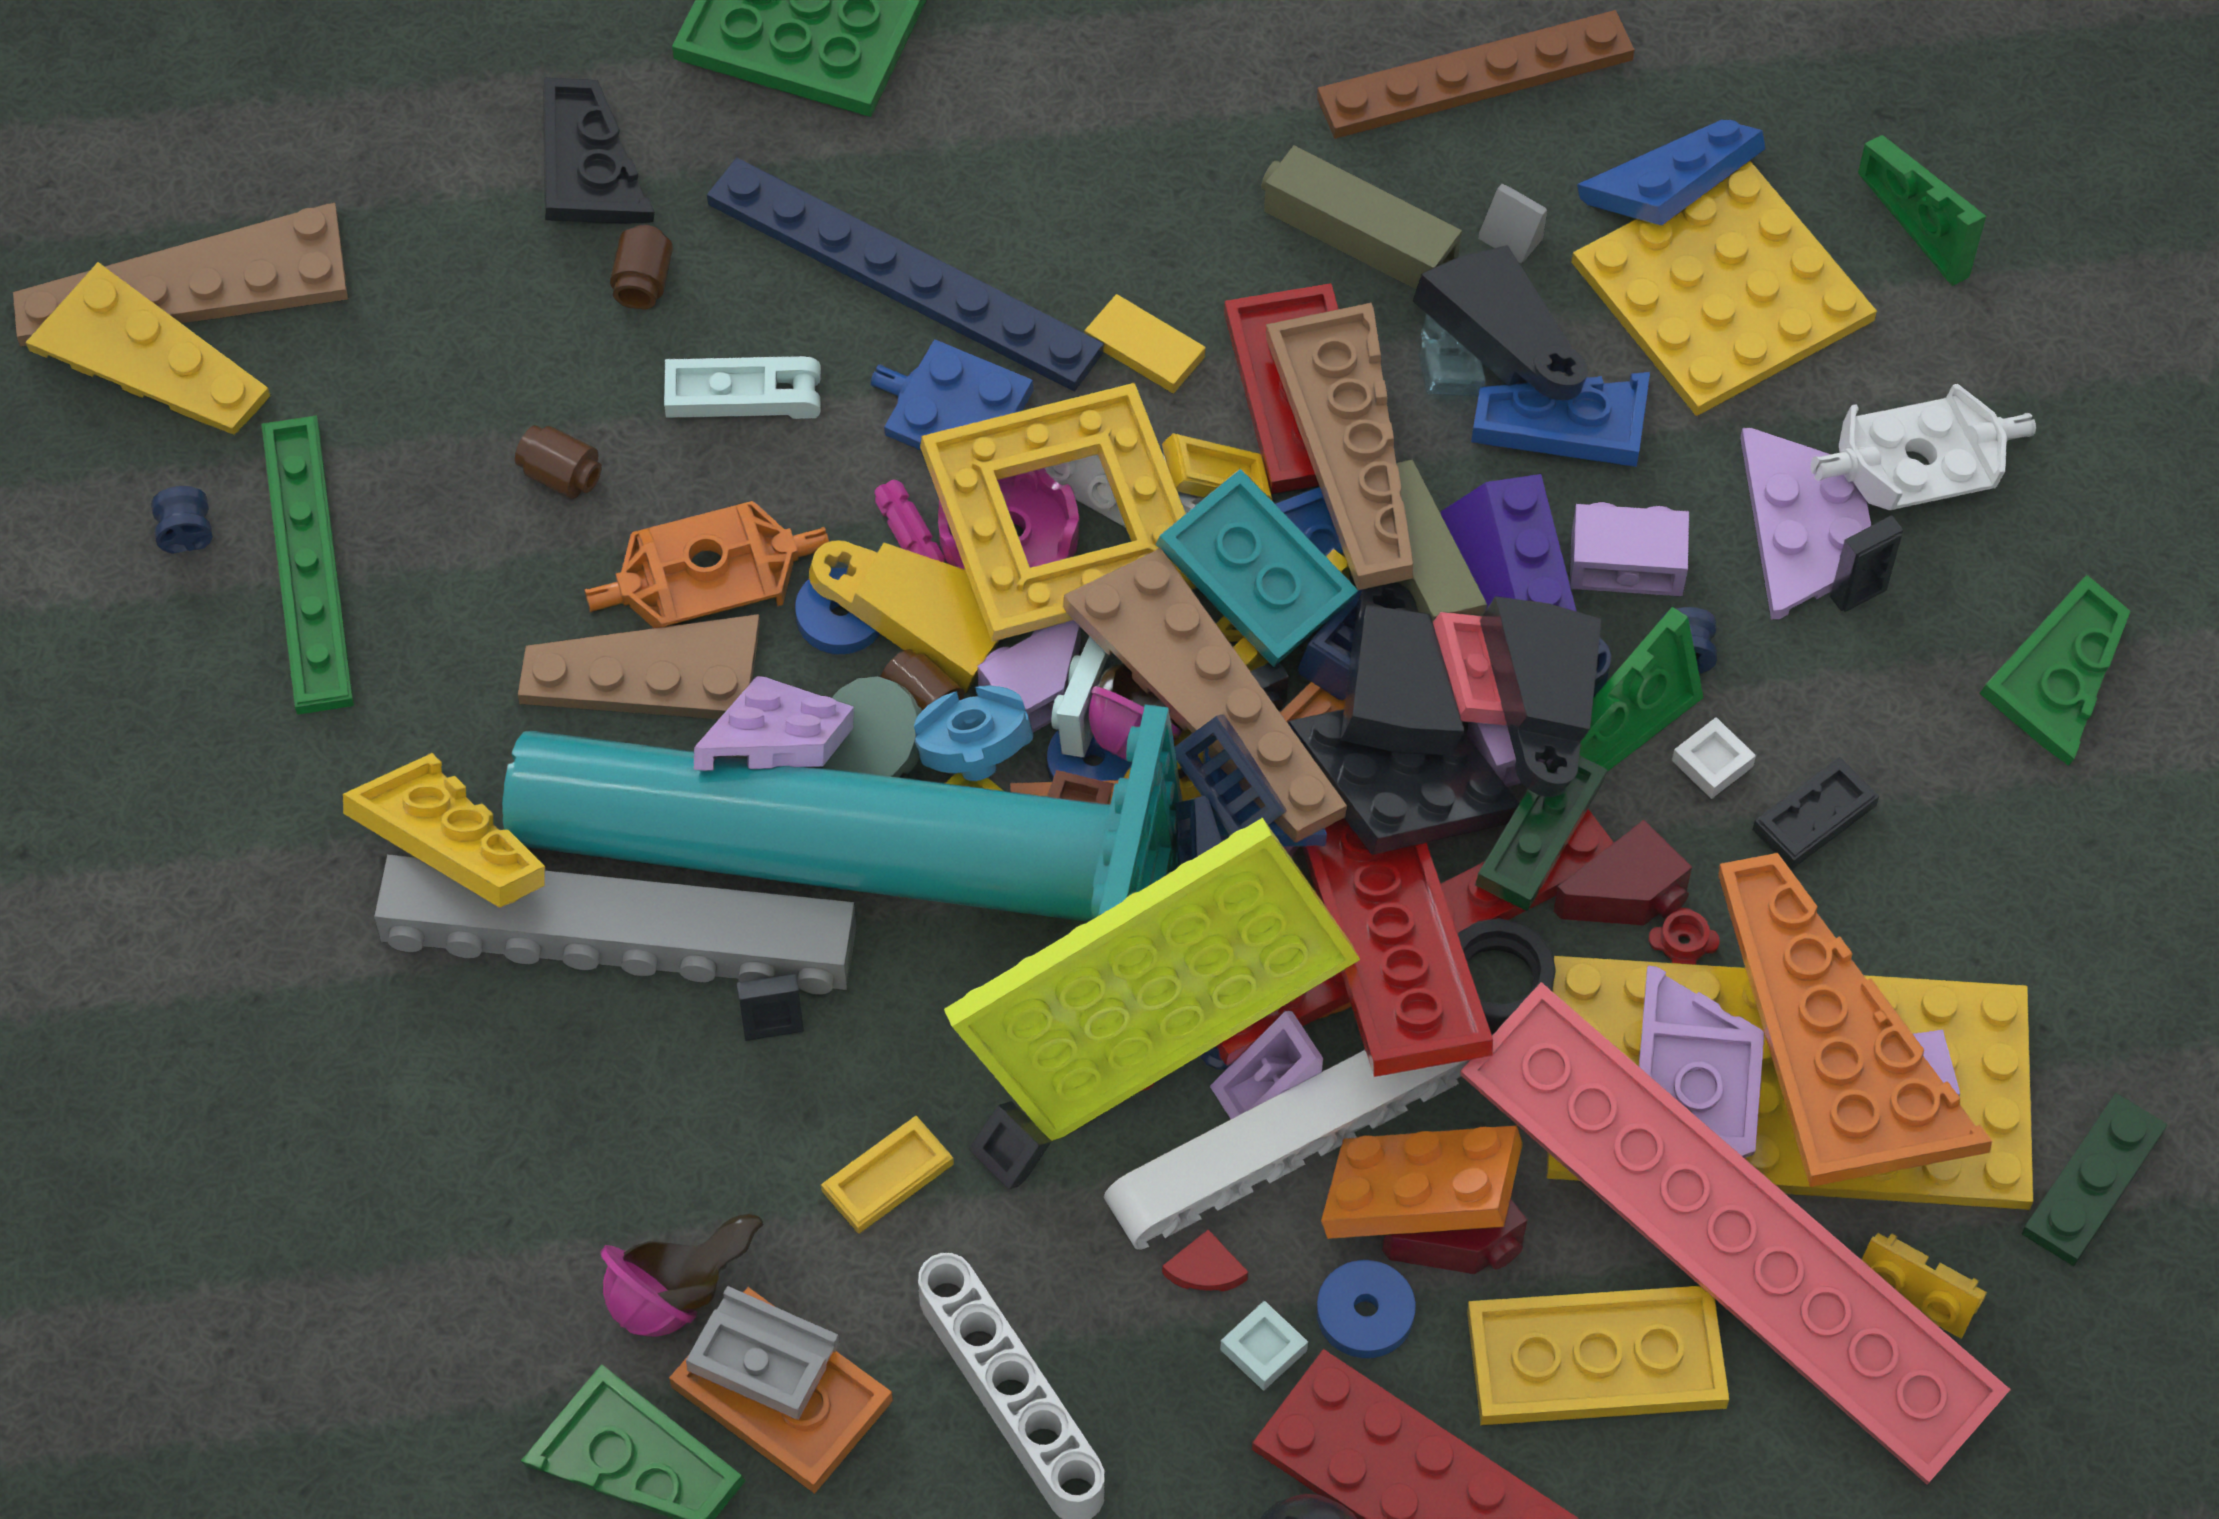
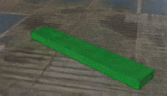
M316 415L263 423L261 425L296 713L299 715L354 706L318 418Z

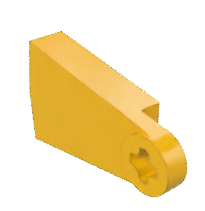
M830 541L820 546L813 556L809 569V579L812 587L818 594L835 601L903 650L912 649L916 654H926L964 690V693H967L978 677V665L982 664L986 657L996 650L999 640L992 642L966 570L884 542L879 551L875 552L846 541ZM838 562H842L848 566L846 574H843L839 580L833 579L829 576L831 567L834 568Z

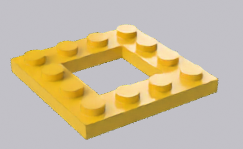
M1135 383L921 437L920 448L992 642L1073 621L1063 608L1065 594L1158 550L1156 542L1159 536L1186 514ZM1098 454L1131 542L1030 568L997 480ZM1171 561L1189 588H1197Z

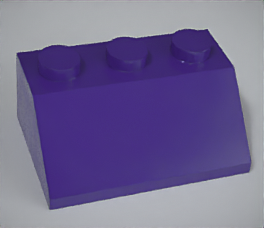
M1541 474L1485 482L1440 512L1487 603V608L1496 596L1549 603L1576 611Z

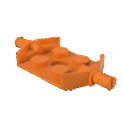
M750 501L632 532L622 570L620 573H616L617 582L584 589L590 613L619 604L624 606L630 605V608L653 628L667 627L671 624L776 597L777 606H780L784 603L793 562L798 561V557L814 554L820 546L829 542L825 527L792 535L790 528L784 529L758 504ZM702 551H713L721 556V560L711 567L703 568L691 562L692 558Z

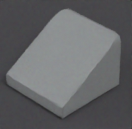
M1501 184L1492 200L1478 239L1494 248L1508 245L1517 261L1522 263L1543 239L1547 209L1509 186Z

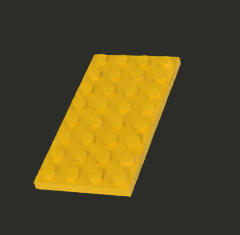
M1554 956L1553 958L1556 973L1552 992L1637 1066H1639L1648 966H1657L1666 972L1667 977L1696 994L1698 992L1718 1003L1725 1012L1734 1017L1740 1016L1764 1031L1746 968ZM1864 975L1867 980L1871 978L1912 1034L1943 1030L1960 1091V1105L1975 1126L1981 1125L1991 1138V1151L1986 1154L1819 1186H1809L1764 1033L1756 1149L1754 1155L1745 1159L1785 1194L2030 1210L2033 1204L2027 986ZM1547 1152V1179L1580 1181Z

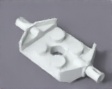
M1954 384L1947 397L1943 399L1856 416L1859 409L1857 404L1851 405L1842 425L1839 441L1840 453L1813 457L1811 460V472L1815 474L1814 478L1817 481L1844 475L1847 482H1854L1869 504L1887 510L1996 488L2005 473L2006 442L2012 439L2033 436L2036 432V423L2034 419L2031 420L2032 415L2030 413L2004 419L1997 417L1995 412L1959 384ZM1914 451L1920 453L1927 458L1930 464L1923 465L1918 460L1910 459L1906 452Z

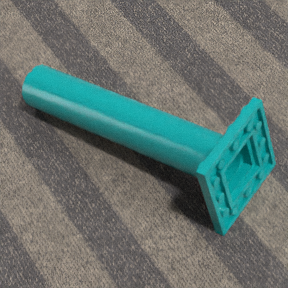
M1145 705L1140 727L1132 726L1130 728L1126 749L1127 762H1132L1129 779L1120 778L1118 784L1115 783L1110 805L819 767L779 766L749 769L747 758L733 756H717L713 761V770H694V751L538 731H524L516 741L512 751V757L515 761L508 764L502 802L504 830H509L528 848L1087 922L1123 902L1129 895L1143 890L1177 869L1178 852L1175 803L1183 801L1169 707Z

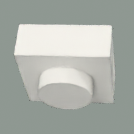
M1715 717L1674 749L1672 761L1712 799L1754 766L1756 755Z

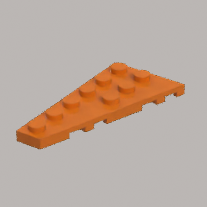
M1774 853L1721 863L1719 865L1720 883L1809 1186H1819L1990 1153L1992 1146L1991 1138L1981 1125L1975 1126L1960 1105L1961 1098L1948 1081L1943 1083L1923 1056L1924 1048L1871 978L1867 980L1853 962L1852 952L1840 936L1835 938L1818 915V906L1780 855Z

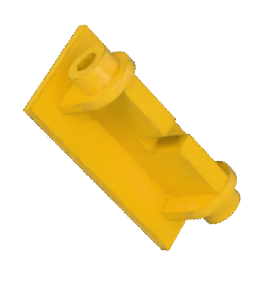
M1877 1233L1875 1237L1873 1236L1862 1257V1261L1938 1327L1962 1339L1974 1313L1976 1314L1987 1294L1986 1291L1977 1287L1979 1281L1975 1278L1971 1280L1942 1263H1939L1936 1270L1925 1265L1929 1256L1898 1240L1897 1236L1892 1233L1889 1238L1880 1233Z

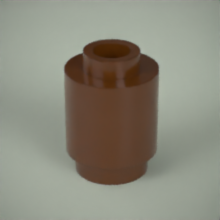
M639 225L625 230L620 235L610 285L613 288L614 299L627 308L643 310L652 308L656 303V299L660 298L664 293L673 244L658 228L650 225Z
M537 425L531 426L522 436L515 452V464L523 468L525 476L571 499L577 498L581 491L589 493L597 484L602 471V465L598 462L599 454L596 448L552 426L544 428Z
M907 649L897 654L886 665L881 674V678L896 682L905 687L914 696L913 698L916 700L917 706L922 708V710L940 697L956 691L959 700L964 699V690L926 654H916L912 649Z

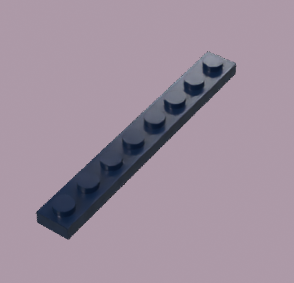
M737 157L707 194L709 206L1074 392L1103 354L1102 342Z

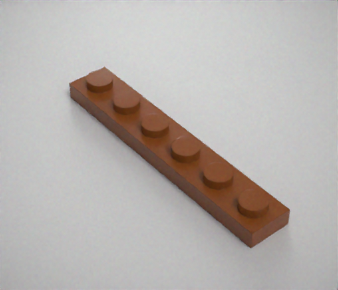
M1616 10L1318 87L1317 100L1335 139L1633 60L1635 50Z

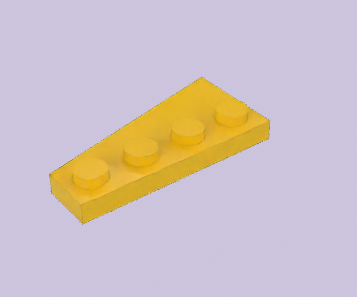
M99 262L95 264L25 342L29 351L45 358L49 355L70 364L71 368L91 377L94 375L121 385L124 391L141 398L145 395L169 405L170 410L234 435L271 396L268 387Z
M433 753L343 794V814L499 908L514 903L519 898L545 886V866L509 830H499L493 824V814L483 803L474 805L466 797V786L456 776L447 778L442 773V762Z

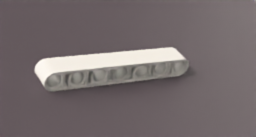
M1363 1050L1127 1173L1106 1190L1104 1199L1135 1249H1146L1149 1247L1148 1240L1160 1234H1163L1166 1238L1201 1220L1202 1218L1199 1214L1215 1206L1218 1211L1254 1192L1251 1186L1265 1179L1271 1183L1305 1165L1303 1159L1316 1152H1319L1320 1156L1340 1147L1343 1139L1357 1138L1354 1132L1365 1126L1370 1125L1374 1129L1408 1111L1405 1105L1419 1098L1425 1102L1459 1084L1456 1079L1461 1077V1069L1470 1060L1374 1077L1366 1051Z

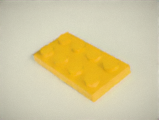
M1701 1286L1468 1302L1467 1315L1481 1425L1727 1409L1729 1393L1715 1298Z

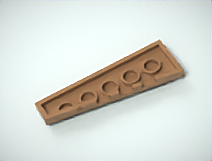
M335 203L315 208H305L297 213L104 266L180 323L348 299ZM89 271L13 292L16 333L20 346H27L25 342Z
M1372 303L1266 324V340L1357 590L1413 579V558L1405 507L1401 497V481L1399 469L1396 465L1392 424L1389 420L1387 391L1382 375L1381 353Z
M1161 548L1064 595L1063 608L1067 614L1109 656L1114 653L1132 671V679L1146 693L1152 691L1166 707H1169L1170 717L1184 731L1189 729L1194 733L1215 716L1225 715L1286 808L1287 812L1274 822L1295 843L1345 818L1347 805ZM1218 740L1208 747V756L1212 759L1224 750V747ZM1230 759L1220 768L1229 775L1238 767ZM1246 778L1239 782L1244 792L1252 787ZM1260 797L1253 800L1261 809L1265 807Z

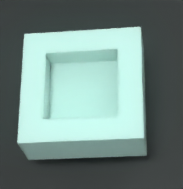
M1263 1301L1221 1340L1220 1350L1264 1391L1307 1352L1308 1341L1266 1301Z

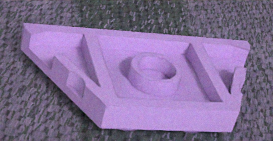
M1742 428L1740 439L1771 620L1781 619L1789 614L1791 608L1814 596L1818 599L1832 591L1844 540L1871 526L1868 505L1854 482H1847L1844 475L1826 478L1821 481H1817L1814 478L1815 474L1811 472L1812 458L1831 454L1753 428Z
M757 676L694 747V770H713V761L718 756L736 755L747 756V766L749 769L779 766H824L852 731L854 707L838 702L830 697L820 696L766 677Z
M1648 966L1639 1067L1743 1158L1754 1155L1756 1149L1764 1031L1740 1016L1734 1017L1725 1012L1718 1003L1698 992L1696 994L1667 977L1666 972L1657 966Z

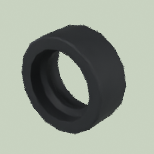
M1497 918L1478 921L1458 933L1467 963L1474 955L1480 952L1500 950L1513 953L1523 959L1531 969L1533 977L1532 989L1521 1000L1507 1004H1496L1479 998L1491 1035L1501 1027L1540 982L1552 991L1556 973L1552 952L1537 932L1520 922Z

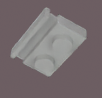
M727 1286L723 1293L724 1298L718 1309H714L686 1359L687 1371L799 1420L826 1370V1364L833 1352H836L839 1346L838 1334Z

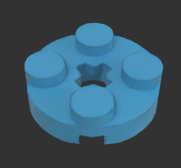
M987 685L975 687L978 695L976 697L959 700L956 691L944 695L929 704L918 715L914 724L916 733L915 744L922 765L940 772L962 773L963 777L970 781L982 780L991 776L996 771V764L1014 755L1033 739L1034 734L1029 716L1021 696L1005 687Z

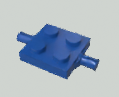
M935 339L919 367L912 371L909 376L879 364L876 367L877 372L874 371L871 378L872 387H877L898 396V404L884 426L885 435L921 450L920 444L923 435L1023 411L1034 391L1032 379Z

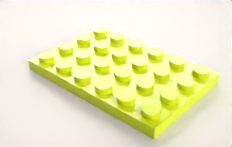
M1261 818L1248 827L1234 832L1228 839L1193 860L1181 864L1176 870L1143 890L1129 895L1123 902L1088 923L1076 927L1068 935L1038 953L1023 959L1016 966L983 986L971 990L963 998L944 1010L953 1029L1034 1124L1053 1141L1068 1135L1343 971L1345 968L1358 962L1360 958L1333 916L1265 820Z

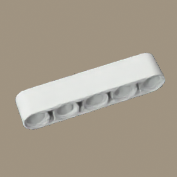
M939 1253L931 1256L923 1263L919 1271V1298L923 1314L1052 1510L1062 1519H1092L1100 1511L1104 1503V1468L1100 1459L970 1264L963 1257L953 1253ZM944 1283H952L961 1289L960 1292L951 1297H940L932 1292L935 1287ZM975 1331H984L993 1337L988 1344L982 1346H973L964 1340L968 1334ZM1006 1380H1017L1022 1382L1026 1388L1021 1393L1005 1395L1000 1393L996 1386ZM1038 1429H1049L1054 1431L1059 1438L1053 1443L1039 1445L1032 1442L1028 1436ZM1081 1478L1088 1481L1093 1487L1087 1493L1071 1495L1065 1492L1061 1485L1067 1480Z

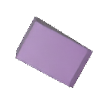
M1285 1011L1210 1085V1088L1230 1119H1233L1321 1073L1323 1057L1292 1011Z

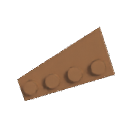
M757 614L528 645L525 648L518 690L519 704L720 719L752 682L760 629V616Z

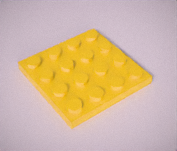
M1748 161L1662 226L1636 219L1574 251L1571 263L1696 416L1875 321L1877 310L1751 161Z

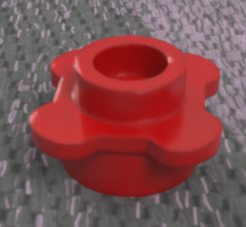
M1689 908L1676 909L1666 918L1663 927H1654L1650 931L1648 938L1651 948L1664 952L1672 960V963L1696 965V961L1705 953L1716 952L1720 943L1718 934L1710 930L1705 918ZM1685 936L1690 942L1682 944L1679 938Z

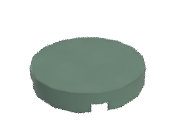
M878 676L859 678L840 688L832 698L854 707L853 729L822 767L897 778L902 773L908 774L919 760L915 744L916 733L914 724L916 718L922 712V708L917 706L916 700L912 697L913 695L905 687Z

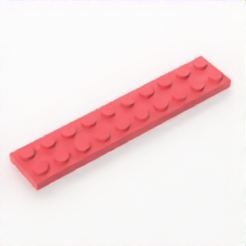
M1542 982L1492 1035L1493 1056L1472 1059L1461 1069L1460 1075L1925 1484H1928L2011 1390Z

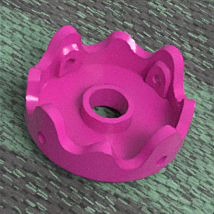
M1045 468L997 480L1013 524L1020 526L1024 530L1019 540L1029 567L1073 557L1079 540V514L1071 486L1069 484L1061 485L1054 481ZM939 500L938 526L940 547L948 564L965 570Z

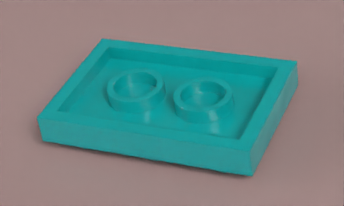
M1241 469L1164 531L1156 542V546L1163 550L1181 572L1273 667L1350 603L1358 592L1357 588Z

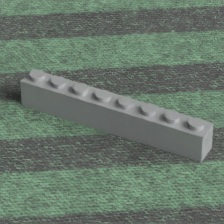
M388 854L374 916L381 942H388L391 947L404 952H416L421 950L423 946L446 948L449 953L462 958H475L481 952L504 954L509 960L521 964H533L538 962L539 958L563 960L567 966L579 970H591L596 968L598 964L621 966L624 971L637 976H650L655 974L656 970L679 972L684 978L695 982H709L715 976L737 978L740 982L796 974L798 987L811 994H826L832 988L847 990L856 933L854 902L545 871L544 887L519 898L514 903L499 908L416 857Z

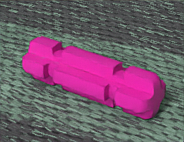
M891 480L886 484L879 485L875 490V502L882 515L889 518L887 523L901 548L944 562L945 557L937 543L931 541L933 536L913 502L907 500L910 496L903 484L898 480Z

